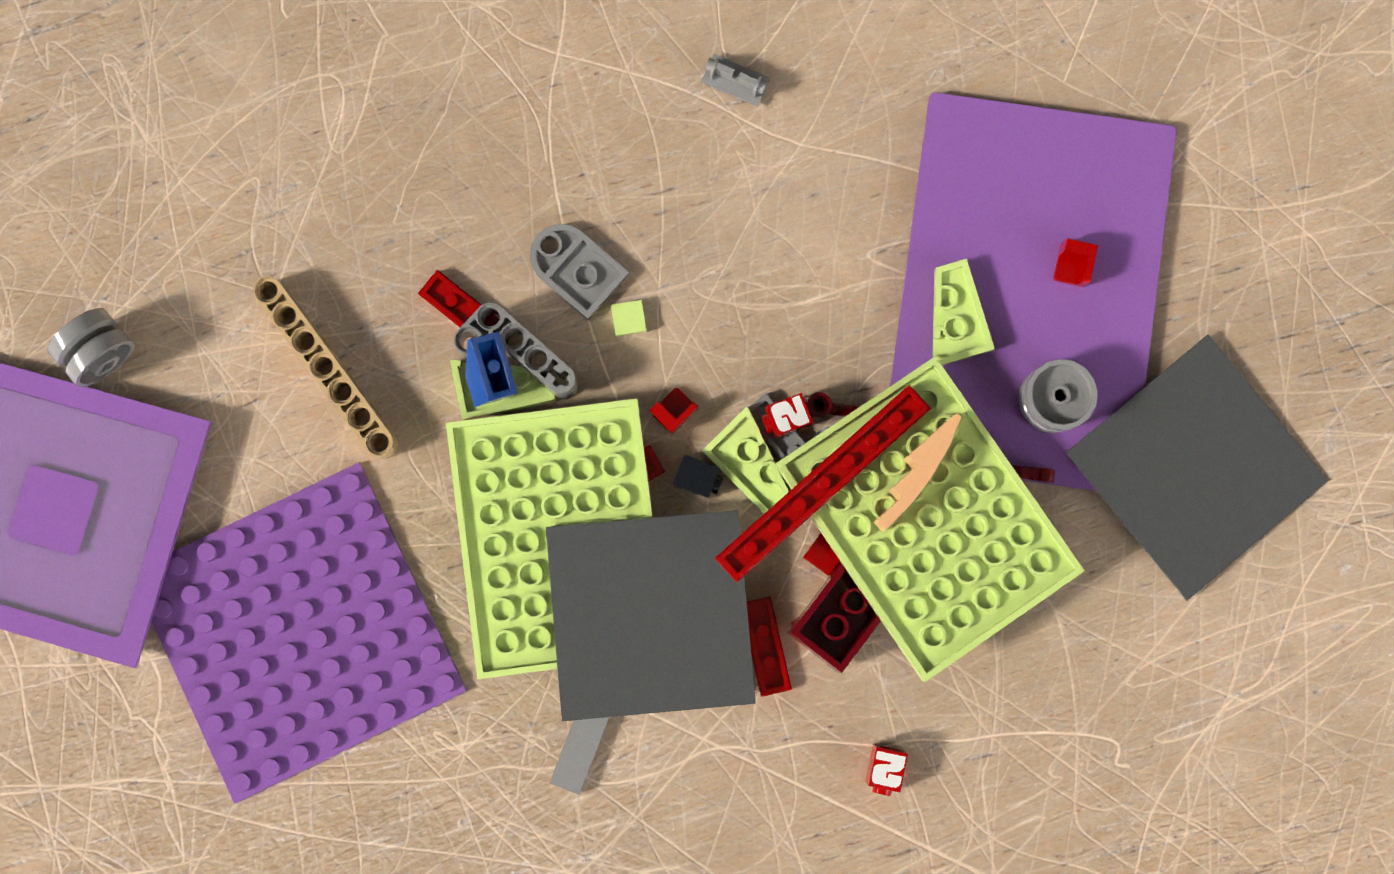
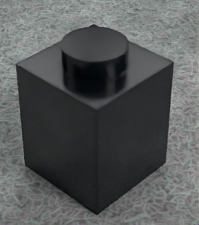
M684 454L673 486L709 499L711 493L717 495L724 477L718 475L720 468Z

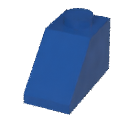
M499 332L468 339L465 377L474 407L500 401L518 393Z

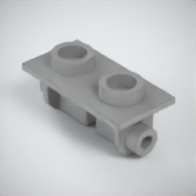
M713 54V57L709 58L707 62L706 72L701 82L758 107L770 78Z

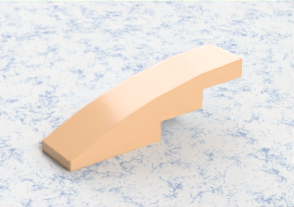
M958 413L951 416L903 459L912 470L888 490L897 501L873 522L881 532L887 530L899 518L932 478L946 454L959 425L961 416Z

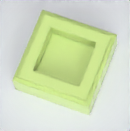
M642 300L611 305L616 337L647 332Z

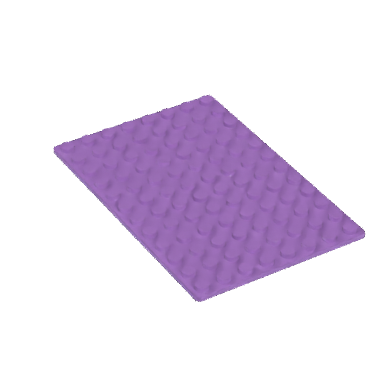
M932 93L928 100L890 386L933 358L934 272L936 267L967 259L995 349L987 353L942 365L1011 465L1055 470L1054 483L1021 479L1022 481L1096 491L1066 452L1146 385L1176 128L1172 125ZM1067 238L1098 245L1091 282L1085 287L1053 280L1060 244ZM1058 359L1075 361L1085 367L1095 380L1098 391L1096 408L1090 418L1076 428L1056 434L1041 432L1031 426L1021 413L1018 402L1020 386L1028 374L1046 362ZM1055 392L1056 400L1061 401V395H1056Z

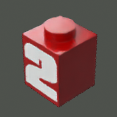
M802 393L767 405L764 409L766 414L761 416L767 433L773 432L775 439L811 426L813 423Z
M873 744L865 781L868 786L873 787L872 792L891 796L892 791L901 792L908 757L905 751Z

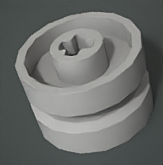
M95 308L84 312L63 326L51 339L47 352L60 366H67L66 374L80 388L93 385L117 370L129 358L135 344L122 329H116L117 323L104 308Z
M1058 359L1046 362L1026 376L1020 386L1018 402L1022 415L1031 426L1041 432L1056 434L1076 428L1090 418L1097 405L1098 391L1094 378L1085 367L1075 361ZM1055 392L1056 395H1061V401L1056 400Z

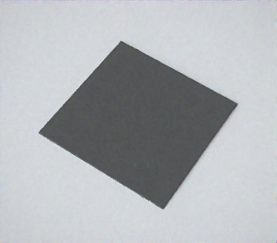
M1209 334L1066 452L1186 601L1328 481Z
M738 510L546 527L562 721L756 704L745 579L743 577L736 583L714 559L741 535Z

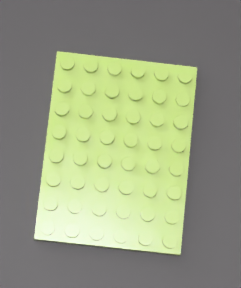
M936 356L775 464L787 484L793 489L909 384L929 405L931 409L811 516L817 528L922 682L931 679L1085 571ZM958 413L961 416V420L951 444L932 478L899 518L887 530L881 532L873 522L897 501L888 490L912 470L903 459L951 416Z
M637 399L446 423L477 680L557 669L546 527L653 518Z

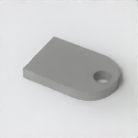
M556 224L545 228L536 236L531 246L530 260L537 276L588 321L630 275L623 266L586 234L571 225ZM548 238L556 239L559 242L558 250L552 254L543 252L541 246L544 240Z

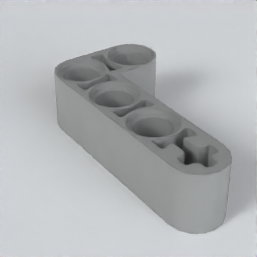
M489 302L480 306L455 334V346L462 356L467 359V350L463 347L466 339L499 332L505 352L558 398L566 399L573 396L578 389V381L572 369L496 303ZM490 314L500 315L499 322L494 326L485 325V320ZM521 334L523 336L522 343L517 347H510L508 345L509 338L512 335ZM536 355L547 356V362L542 367L535 368L531 366V361ZM553 370L562 379L567 378L569 384L566 387L562 384L558 386L555 378L551 375Z

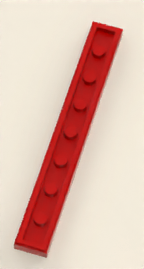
M909 384L714 559L737 583L931 409L929 405Z

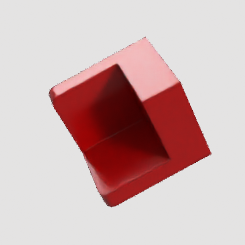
M1067 238L1060 244L1053 280L1079 287H1085L1089 284L1092 278L1098 245Z
M674 388L660 403L657 402L649 412L673 435L699 409V406L692 402L679 388Z

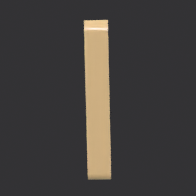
M264 276L259 278L253 287L255 298L365 449L371 455L380 458L393 456L399 447L396 435L289 289L274 277ZM271 286H277L276 296L273 299L267 300L265 297L266 290ZM294 310L296 313L295 321L285 325L284 315L288 311ZM308 335H313V346L308 350H303V339ZM326 360H331L333 363L332 371L327 375H321V364ZM344 385H349L351 387V395L347 400L341 401L338 397L339 389ZM368 410L370 414L369 422L364 426H359L356 422L358 413ZM386 435L389 440L388 447L384 451L378 452L375 448V441L379 436Z

